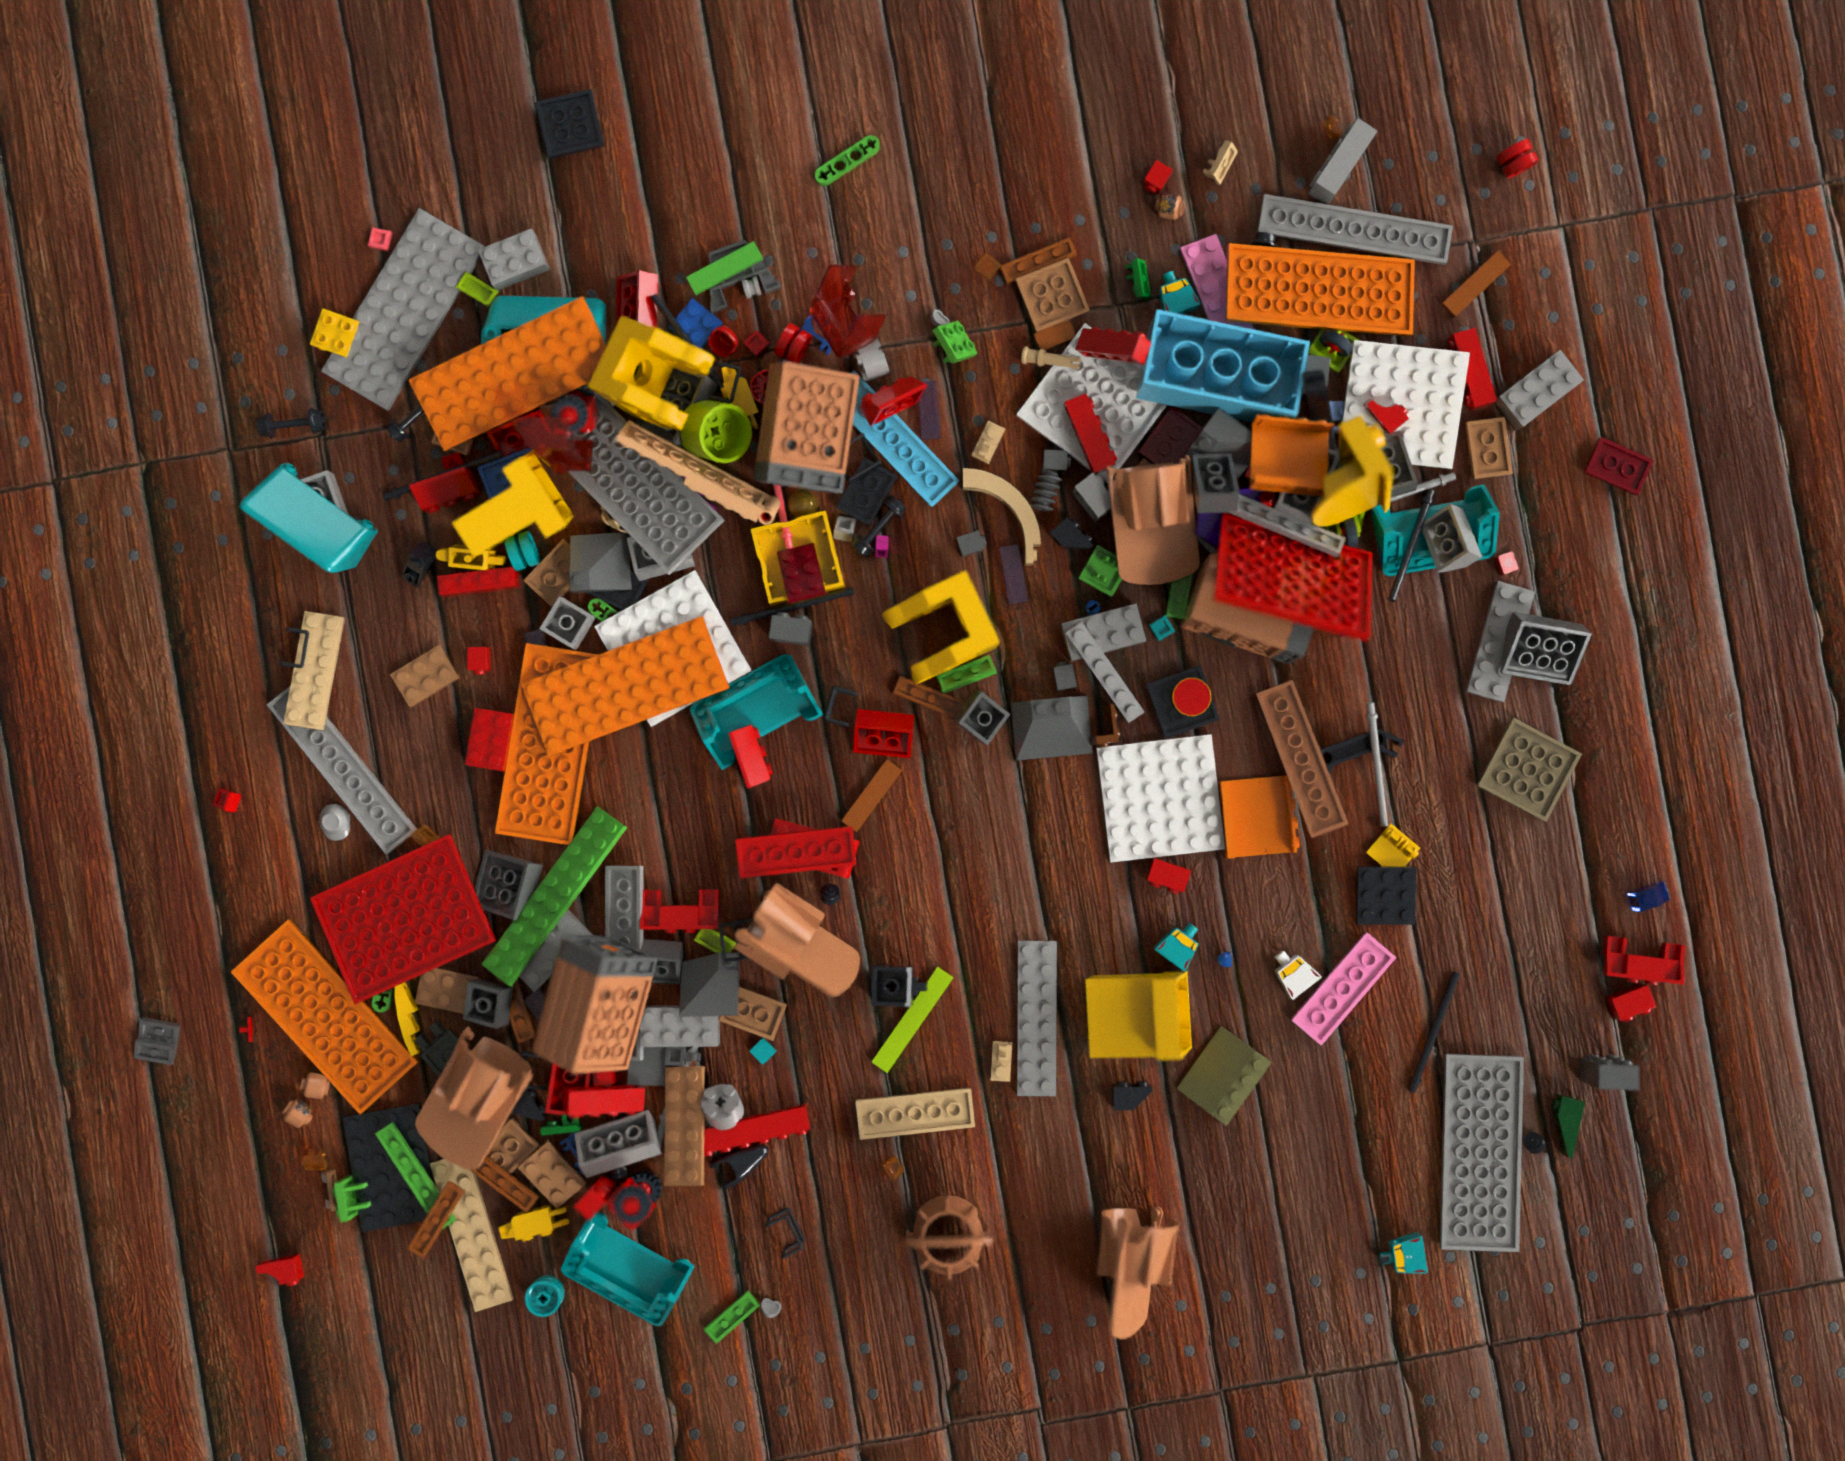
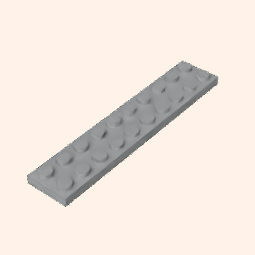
M1264 194L1257 233L1267 232L1275 237L1446 265L1453 226Z
M288 687L268 703L267 706L383 852L388 855L417 832V828L327 716L324 731L283 724L290 687Z
M605 866V937L617 939L642 950L643 930H640V917L643 907V866ZM640 1026L631 1056L632 1061L644 1060V1047H640Z

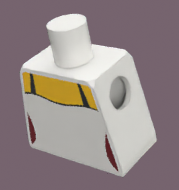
M1283 950L1275 956L1281 965L1275 970V973L1287 996L1292 1000L1322 978L1320 974L1296 954L1289 958Z

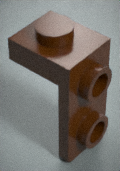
M1114 704L1104 705L1107 735L1090 737V745L1097 744V748L1109 747L1108 743L1118 742L1120 731L1116 725L1117 709L1114 708Z

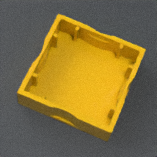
M826 511L801 516L789 522H777L751 529L770 606L788 602L777 556L778 551L786 550L784 539L781 538V534H783L782 528L789 527L793 535L791 538L793 548L814 543L826 592L845 588Z

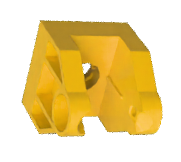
M621 316L588 388L635 418L665 429L681 431L688 414L677 410V406L659 398L673 369L688 374L708 375L714 358L705 351L657 328ZM639 364L637 374H636L635 377H634L635 369H636L637 365Z
M966 571L938 583L882 613L884 621L894 629L951 604L966 634L967 639L912 666V680L915 685L996 649L1000 643Z

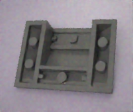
M1218 408L1182 458L1189 455L1192 462V455L1231 453L1236 479L1238 480L1250 465L1251 430L1221 408Z
M1087 696L1011 703L1016 760L1093 753L1089 739L1091 737Z

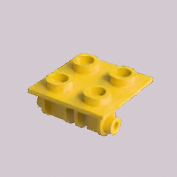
M322 309L310 345L347 358L359 321Z
M1390 823L1366 853L1381 866H1406L1412 858L1414 859L1418 856L1420 847Z

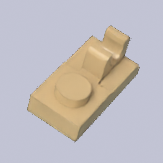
M1225 140L1222 147L1218 150L1216 160L1208 161L1212 168L1210 170H1203L1206 177L1213 178L1219 185L1238 152L1231 141Z
M988 421L971 456L989 464L1005 428Z
M993 1041L991 1081L1010 1082L1012 1042Z

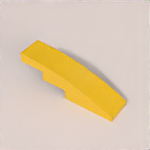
M405 982L395 987V1003L403 1039L412 1057L422 1050L414 1041L416 1039L414 1033L420 1031V1028L412 1014L418 1011L419 1008L415 1004V1000Z

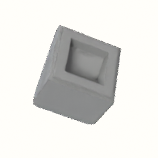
M837 515L833 538L852 542L856 519Z

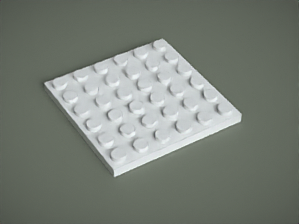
M1085 323L1061 354L1081 357V363L1073 362L1079 364L1080 368L1077 370L1053 365L1016 416L1061 450L1068 451L1067 454L1090 470L1063 406L1065 401L1086 393L1094 402L1095 408H1093L1095 415H1099L1102 421L1100 426L1102 432H1106L1110 441L1108 443L1110 451L1114 450L1117 461H1115L1116 465L1114 467L1120 469L1167 405L1136 399L1141 364L1089 358L1076 351L1075 348L1082 329H1091ZM1106 471L1096 474V476L1099 475L1108 484Z
M1353 340L1341 424L1361 415L1368 427L1376 424L1381 430L1382 435H1386L1387 433L1363 404L1368 399H1373L1374 402L1384 407H1389L1392 404H1398L1399 406L1401 404L1408 411L1406 415L1409 419L1394 432L1401 431L1411 464L1452 469L1470 352Z
M696 570L594 626L607 650L610 651L703 616L728 684L752 671ZM695 702L647 719L652 727Z
M1211 734L1096 748L1110 862L1225 849Z

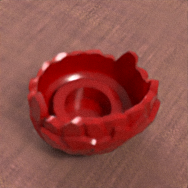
M725 326L716 327L708 339L710 350L723 358L734 353L739 345L738 337Z

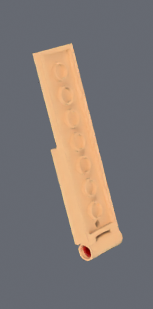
M630 420L616 438L622 446L638 451L641 456L653 459L658 465L670 468L679 476H685L686 479L683 484L690 490L700 492L707 499L717 501L724 508L734 510L745 519H751L754 522H757L759 519L762 524H771L781 505L779 498L776 496L768 495Z

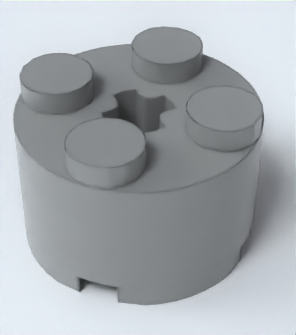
M877 337L851 346L853 356L857 360V369L864 382L889 373L888 364L884 352L882 353L881 348H879L881 345Z
M719 1084L704 1091L701 1108L708 1123L718 1130H728L736 1126V1123L744 1115V1106L732 1085Z

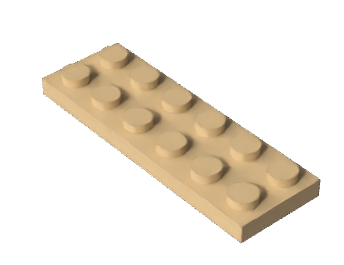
M304 612L301 629L309 632L304 667L294 668L284 725L324 731L345 621L344 617ZM300 633L295 664H300L305 639V634Z
M971 1087L856 1100L860 1140L975 1127Z

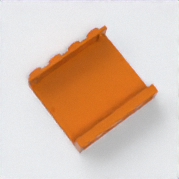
M1266 414L1256 416L1251 425L1250 489L1324 497V476L1328 475L1329 431L1333 428L1334 424L1323 420L1313 422L1304 418L1295 420L1285 416L1276 418Z
M1287 775L1218 781L1225 858L1289 852L1297 853V848L1300 847L1299 838L1295 834L1298 822L1293 810H1296L1295 798H1292L1293 789Z

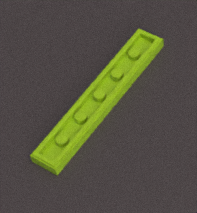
M937 966L927 981L928 991L919 992L914 1000V1004L905 1012L872 1060V1063L888 1073L952 981L953 977Z

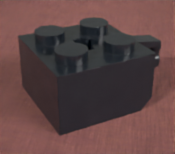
M874 965L872 971V1005L911 1007L914 1004V995H917V991H928V982H918V978L914 977L915 966ZM893 981L894 984H897V988L894 990L893 987L889 986Z

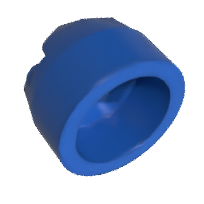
M1096 600L1089 601L1085 606V611L1090 616L1098 614L1101 610L1100 603ZM1097 604L1098 607L1090 612L1089 608Z
M1222 952L1217 959L1219 965L1222 967H1232L1231 952Z

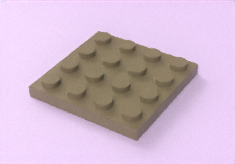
M1511 718L1476 786L1547 822L1582 753L1515 718Z

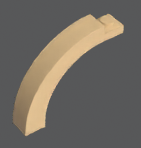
M963 468V490L989 494L1003 502L1013 512L1023 532L1025 566H1032L1033 561H1037V549H1033V546H1040L1041 538L1035 514L1029 503L1015 487L1004 479L986 471Z

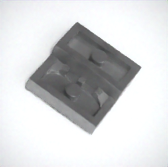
M145 1017L141 1018L139 1037L135 1040L134 1058L172 1065L177 1052L181 1024Z

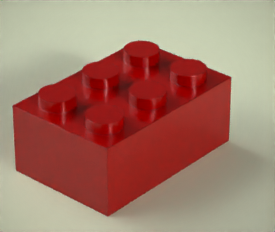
M479 708L474 709L465 765L505 771L514 714Z

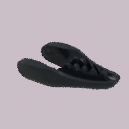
M764 1144L734 1149L717 1155L709 1167L717 1168L718 1164L724 1161L732 1166L736 1178L723 1183L721 1188L725 1190L740 1184L765 1159L769 1150Z

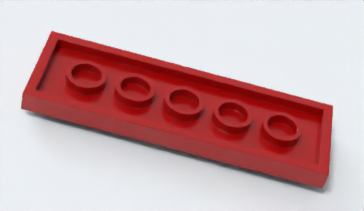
M852 826L736 839L740 878L857 865Z

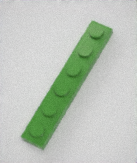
M392 1122L375 1133V1135L428 1214L440 1192L395 1123ZM453 1212L443 1229L457 1220Z

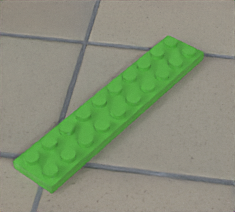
M597 806L527 901L518 918L511 923L482 965L512 987L627 827Z

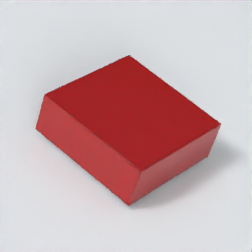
M755 330L743 342V345L757 358L770 343Z

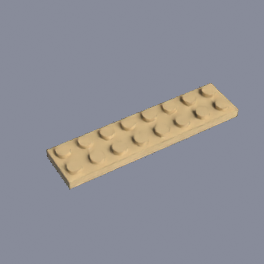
M444 1158L431 1162L430 1167L440 1193L449 1180L466 1190L453 1211L457 1220L449 1225V1229L475 1312L512 1301L514 1298L476 1175L469 1169L452 1164Z

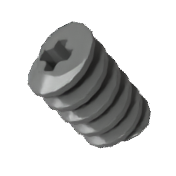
M1040 469L1043 475L1038 476V480L1041 482L1036 483L1035 486L1039 490L1033 491V494L1037 497L1031 498L1034 504H1031L1030 507L1040 511H1053L1054 509L1049 504L1056 503V501L1051 497L1058 496L1054 489H1060V486L1056 482L1063 479L1058 477V473L1054 471Z

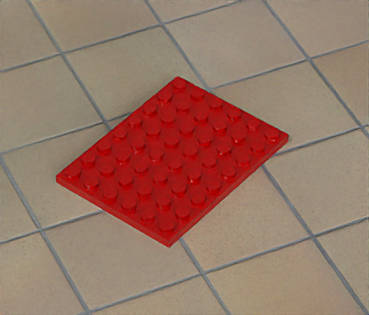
M1223 512L1220 521L1213 601L1358 640L1368 641L1370 638L1372 552L1343 545L1339 556L1335 557L1251 521Z
M451 834L310 898L354 1005L496 941Z

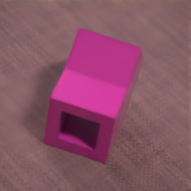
M876 536L875 557L887 558L889 536Z

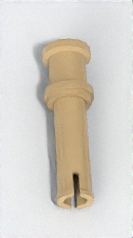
M1024 347L1022 352V364L1035 363L1038 366L1048 364L1077 370L1080 368L1079 364L1073 362L1081 363V357L1046 353L1044 349L1032 350L1029 347Z

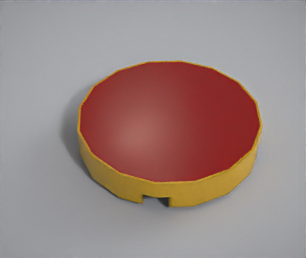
M1187 678L1175 686L1172 702L1181 714L1197 716L1209 707L1211 692L1202 680Z

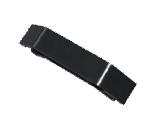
M1319 369L1302 372L1305 383L1304 392L1307 396L1311 421L1323 420L1333 424L1324 371ZM1334 427L1329 431L1328 448L1331 450L1336 449Z
M1377 729L1380 737V753L1390 758H1396L1398 752L1390 751L1384 745L1387 740L1395 742V745L1401 747L1404 740ZM1369 731L1320 749L1321 754L1325 752L1329 755V761L1325 763L1329 775L1334 765L1372 752Z

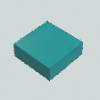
M1166 615L1149 625L1158 642L1175 632Z
M763 1037L749 1052L763 1065L777 1050Z

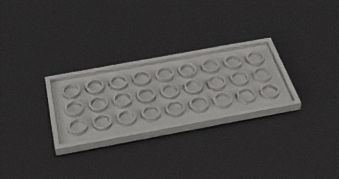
M419 208L353 317L354 320L359 321V325L347 358L332 353L321 371L389 411L459 295L460 290L456 288V285L465 272L472 273L481 258L478 250L485 246Z
M594 391L599 415L596 428L588 433L578 431L569 436L556 435L554 430L541 444L670 575L725 520L696 491L690 490L683 484L685 480L675 474L673 470L666 466L658 465L649 457L641 456L638 451L632 448L622 446L616 438L627 421L601 395Z
M1444 1054L1440 1249L1519 1252L1524 1057Z

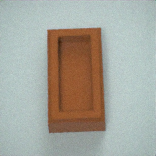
M1067 320L1037 332L1033 336L1039 350L1044 349L1047 351L1073 340L1076 335L1070 321Z

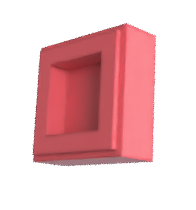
M372 227L368 246L388 251L392 232Z

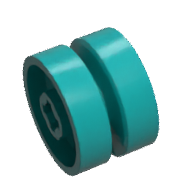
M529 531L519 533V539L515 535L504 539L507 554L515 571L526 569L527 564L530 567L540 564L538 550Z
M551 1275L537 1278L528 1288L525 1295V1303L528 1310L539 1317L553 1314L564 1300V1286L558 1278Z

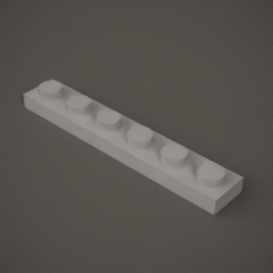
M1242 495L1239 496L1237 512H1229L1335 557L1339 556L1345 541L1344 537Z
M1079 620L1066 629L1065 633L1128 723L1143 714L1144 710L1082 621Z

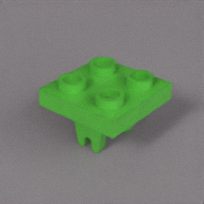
M959 321L937 326L932 330L938 339L933 343L934 347L942 346L947 354V357L943 359L944 363H956L978 354L973 342L970 341Z
M1097 545L1078 579L1112 597L1122 580L1118 574L1116 555Z
M353 1175L345 1176L334 1183L333 1195L337 1199L336 1214L340 1217V1222H346L359 1214L358 1209L371 1206V1201L357 1203L355 1190L366 1188L368 1183L354 1184Z

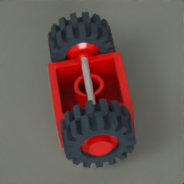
M589 384L560 396L555 402L551 411V419H553L556 435L569 436L578 431L588 433L596 428L599 415L594 391L588 388Z
M646 1170L637 1172L612 1193L606 1201L608 1209L613 1214H617V1218H621V1223L626 1228H630L633 1231L656 1207L655 1203L662 1193L661 1180L657 1179L656 1174L652 1175L651 1171L648 1173Z

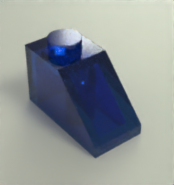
M1665 881L1627 892L1632 910L1638 912L1658 907L1670 900Z

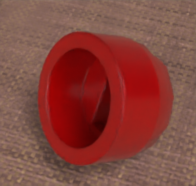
M1264 492L1260 495L1261 504L1269 507L1275 505L1276 498L1274 493Z

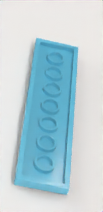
M853 370V371L850 373V374H853V375H858L855 370ZM859 376L852 425L860 433L865 434L866 440L932 508L959 483L958 478L897 414L873 426L869 425L858 407L865 395L876 392Z

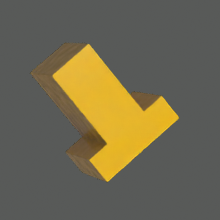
M533 450L502 469L512 486L453 522V525L474 557L536 521L544 536L548 537L565 527L574 517Z
M1164 971L1157 974L1092 975L1086 979L1090 1058L1157 1057V1060L1182 1059L1191 1050L1188 971Z

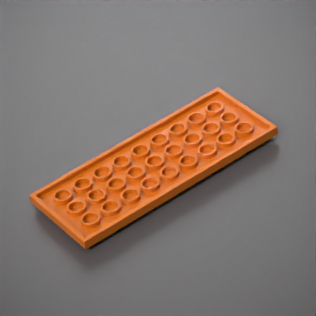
M1229 243L1227 245L1225 321L1410 337L1413 335L1415 260Z
M582 296L409 379V382L443 450L447 451L590 383L607 344Z
M703 616L521 684L548 756L730 689Z
M526 643L495 830L496 834L569 845L574 839L589 742L548 756L521 684L597 656V654Z
M291 919L281 925L231 971L237 980L360 1115L419 1062L415 1056L411 1057L408 1048L365 1001L354 1005L344 978Z

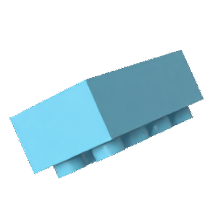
M1156 310L1148 329L1147 340L1152 342L1145 363L1141 366L1136 399L1213 415L1218 408H1221L1234 419L1253 422L1255 417L1261 414L1276 418L1285 416L1289 419H1295L1298 414L1303 384L1302 372H1305L1310 341Z

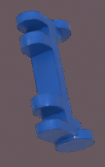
M809 315L800 332L806 330L823 342L819 350L823 351L828 346L829 348L825 354L829 355L834 346L841 340V336L833 339L822 338L815 333L812 325L813 316Z
M572 1132L559 1145L561 1146L566 1143L567 1146L563 1148V1151L566 1152L570 1149L578 1160L575 1145V1133L578 1132ZM579 1161L574 1164L575 1168L579 1166Z

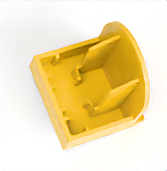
M1361 415L1339 425L1338 453L1341 454L1339 461L1343 468L1324 476V499L1315 507L1311 514V519L1317 526H1329L1343 522L1379 504L1385 513L1390 508L1392 468L1380 447L1385 446V440L1379 427L1376 424L1368 427Z

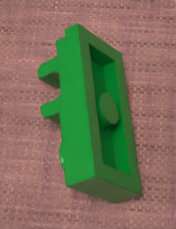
M1135 258L1132 263L1125 265V269H1133V273L1126 277L1128 280H1134L1133 291L1136 298L1150 299L1151 293L1146 261Z
M562 1115V1123H557V1120L546 1121V1124L540 1128L541 1136L578 1132L583 1129V1124H581V1121L579 1122V1118H574L570 1122L567 1115Z

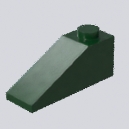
M1556 1094V1098L1552 1100L1551 1108L1553 1109L1552 1114L1562 1154L1573 1159L1585 1101Z

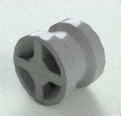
M756 276L748 281L746 279L742 280L747 299L751 298L752 295H762Z

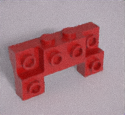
M700 889L699 905H662V890H643L640 930H664V933H676V929H684V933H695V929L719 928V889Z
M1604 935L1602 955H1605L1603 975L1626 978L1627 982L1638 983V979L1645 980V984L1657 985L1658 982L1684 985L1686 945L1662 942L1660 958L1626 954L1627 938Z

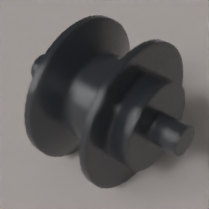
M826 884L821 888L820 893L823 903L833 905L839 901L840 890L838 886Z
M1530 1132L1525 1135L1523 1144L1530 1153L1538 1154L1544 1150L1545 1141L1540 1134Z
M621 1167L610 1170L606 1177L619 1182V1179L626 1174V1171L621 1170Z

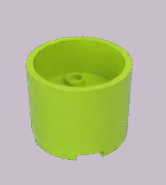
M712 400L692 403L686 408L684 413L688 414V417L680 434L683 442L682 445L688 452L700 458L720 463H730L739 459L747 451L752 438V427L748 416L742 409L735 405Z

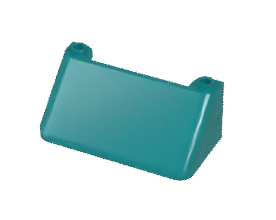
M497 296L493 299L481 333V344L578 298ZM584 298L606 342V305L598 298Z
M289 463L280 464L242 499L239 507L321 568L331 573L356 568L378 532L373 527L374 524L367 519L355 520L297 478L296 467Z
M1485 485L1469 488L1465 493V499L1462 501L1429 507L1425 520L1449 504L1464 509L1482 556L1478 560L1488 559L1495 554L1500 512ZM1380 504L1371 508L1380 566L1385 575H1397L1421 508L1390 513V508L1385 513ZM1422 529L1406 573L1436 568Z
M789 654L780 655L729 683L730 689L700 699L693 703L690 708L702 741L721 770L733 765L737 758L729 736L730 731L753 724V727L758 728L762 737L801 715L807 721H813L823 715L795 661Z
M597 1211L590 1220L587 1219L573 1242L561 1267V1272L566 1277L650 1324L662 1326L695 1265L691 1264L687 1259H677L675 1263L665 1259L608 1227L607 1216Z

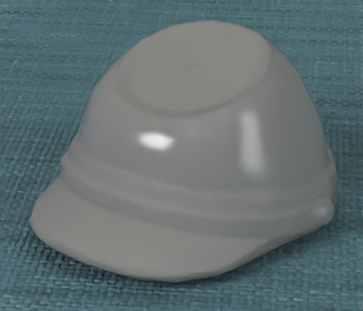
M330 804L322 809L318 823L326 837L333 841L346 838L350 832V814L347 809L339 804Z

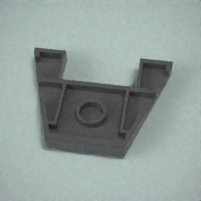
M744 239L709 252V265L746 246L748 243ZM760 261L711 287L710 310L714 314L728 309L722 289L741 283L744 279L749 280L754 276H759L766 294L782 289L781 284L764 263Z

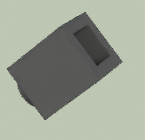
M1044 450L1043 469L1056 473H1066L1067 468H1070L1071 456H1067L1068 451Z
M979 530L956 538L962 558L984 551V546L987 545L984 534L980 535Z
M1067 661L1056 663V667L1052 668L1056 690L1060 691L1077 687L1073 664L1068 665Z

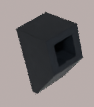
M1068 517L1049 534L1061 549L1090 550L1093 547L1091 543L1093 540L1087 533L1082 534L1078 529L1080 527L1074 519L1070 520Z
M422 540L409 552L401 578L418 588L436 560L435 554L438 550Z
M1117 1081V1084H1112L1113 1110L1133 1111L1153 1091L1152 1085L1148 1084L1147 1081H1136V1084H1128V1081Z
M524 1089L512 1109L514 1114L539 1121L548 1116L545 1113V1104L543 1102L540 1103L537 1098L538 1092L536 1089Z

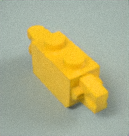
M723 367L721 370L724 387L720 389L724 399H730L736 371L735 369ZM739 377L734 399L730 404L739 407L750 417L751 425L755 430L758 429L754 414L758 413L747 380Z
M456 544L449 548L440 549L435 554L438 560L448 562V567L488 570L495 568V565L506 564V556L496 555L494 548H489L474 557L467 545Z
M551 1204L529 1209L527 1213L524 1211L518 1212L511 1222L499 1227L501 1239L515 1238V1240L522 1239V1242L533 1239V1236L538 1234L541 1237L550 1235L555 1228L570 1223L568 1218L555 1221L554 1215L563 1214L566 1212V1207L552 1209Z

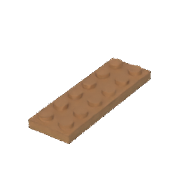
M705 1066L665 1067L664 1186L704 1185V1113L701 1108V1100L705 1090Z

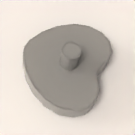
M940 310L932 312L931 321L935 326L950 323L949 319Z
M765 1298L761 1303V1310L767 1318L775 1317L781 1310V1303Z

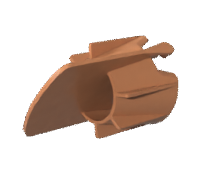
M1189 455L1181 458L1178 465L1170 462L1122 469L1111 468V466L1106 467L1118 574L1122 580L1128 583L1144 585L1163 584L1191 575L1199 568L1200 560L1197 535H1195L1196 521Z
M778 883L775 884L771 891L766 890L763 893L764 902L753 917L755 921L750 924L747 930L743 928L736 932V938L739 942L734 949L781 979H785L791 970L828 995L837 996L847 990L856 979L859 971V953L853 947L819 926L825 917L823 912Z
M467 1027L462 1032L448 1063L417 1116L415 1125L418 1133L439 1156L464 1169L475 1170L481 1166L533 1074L531 1073V1066L519 1053L487 1036L483 1037L473 1050H468L466 1040L473 1039L475 1034L471 1032V1028Z
M948 1195L933 1198L919 1208L913 1232L906 1230L905 1246L915 1247L922 1270L926 1267L938 1274L948 1275V1280H951L952 1274L961 1273L973 1265L977 1268L979 1266L978 1260L982 1244L992 1243L989 1227H986V1230L982 1229L978 1217V1209L965 1199ZM945 1214L956 1215L962 1218L972 1234L924 1236L929 1223L936 1217ZM972 1244L967 1256L961 1261L952 1264L936 1261L929 1255L925 1247Z
M1159 1206L1153 1207L1151 1210V1228L1141 1226L1135 1209L1111 1208L1102 1211V1231L1097 1274L1099 1276H1110L1115 1279L1109 1328L1110 1335L1114 1338L1123 1339L1130 1337L1144 1324L1148 1315L1151 1285H1171L1176 1235L1180 1223L1178 1220L1170 1218L1166 1226L1160 1228L1163 1210Z

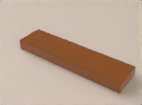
M1069 237L1000 265L999 269L1006 285L1015 282L1016 278L1064 259L1074 258L1077 256V253Z
M1497 251L1441 305L1455 318L1511 265L1510 262Z
M899 676L893 694L952 718H954L965 703V701L943 694L920 683L915 685L912 680Z
M887 759L842 819V822L847 826H852L853 830L858 832L902 770Z
M496 976L498 983L506 984ZM517 978L512 985L514 989L509 1019L517 1043L535 1038L536 1031L519 979Z
M487 1156L477 1169H469L526 1213L539 1197L534 1191Z
M450 1180L446 1183L407 1247L408 1250L423 1259L426 1257L465 1193V1189Z

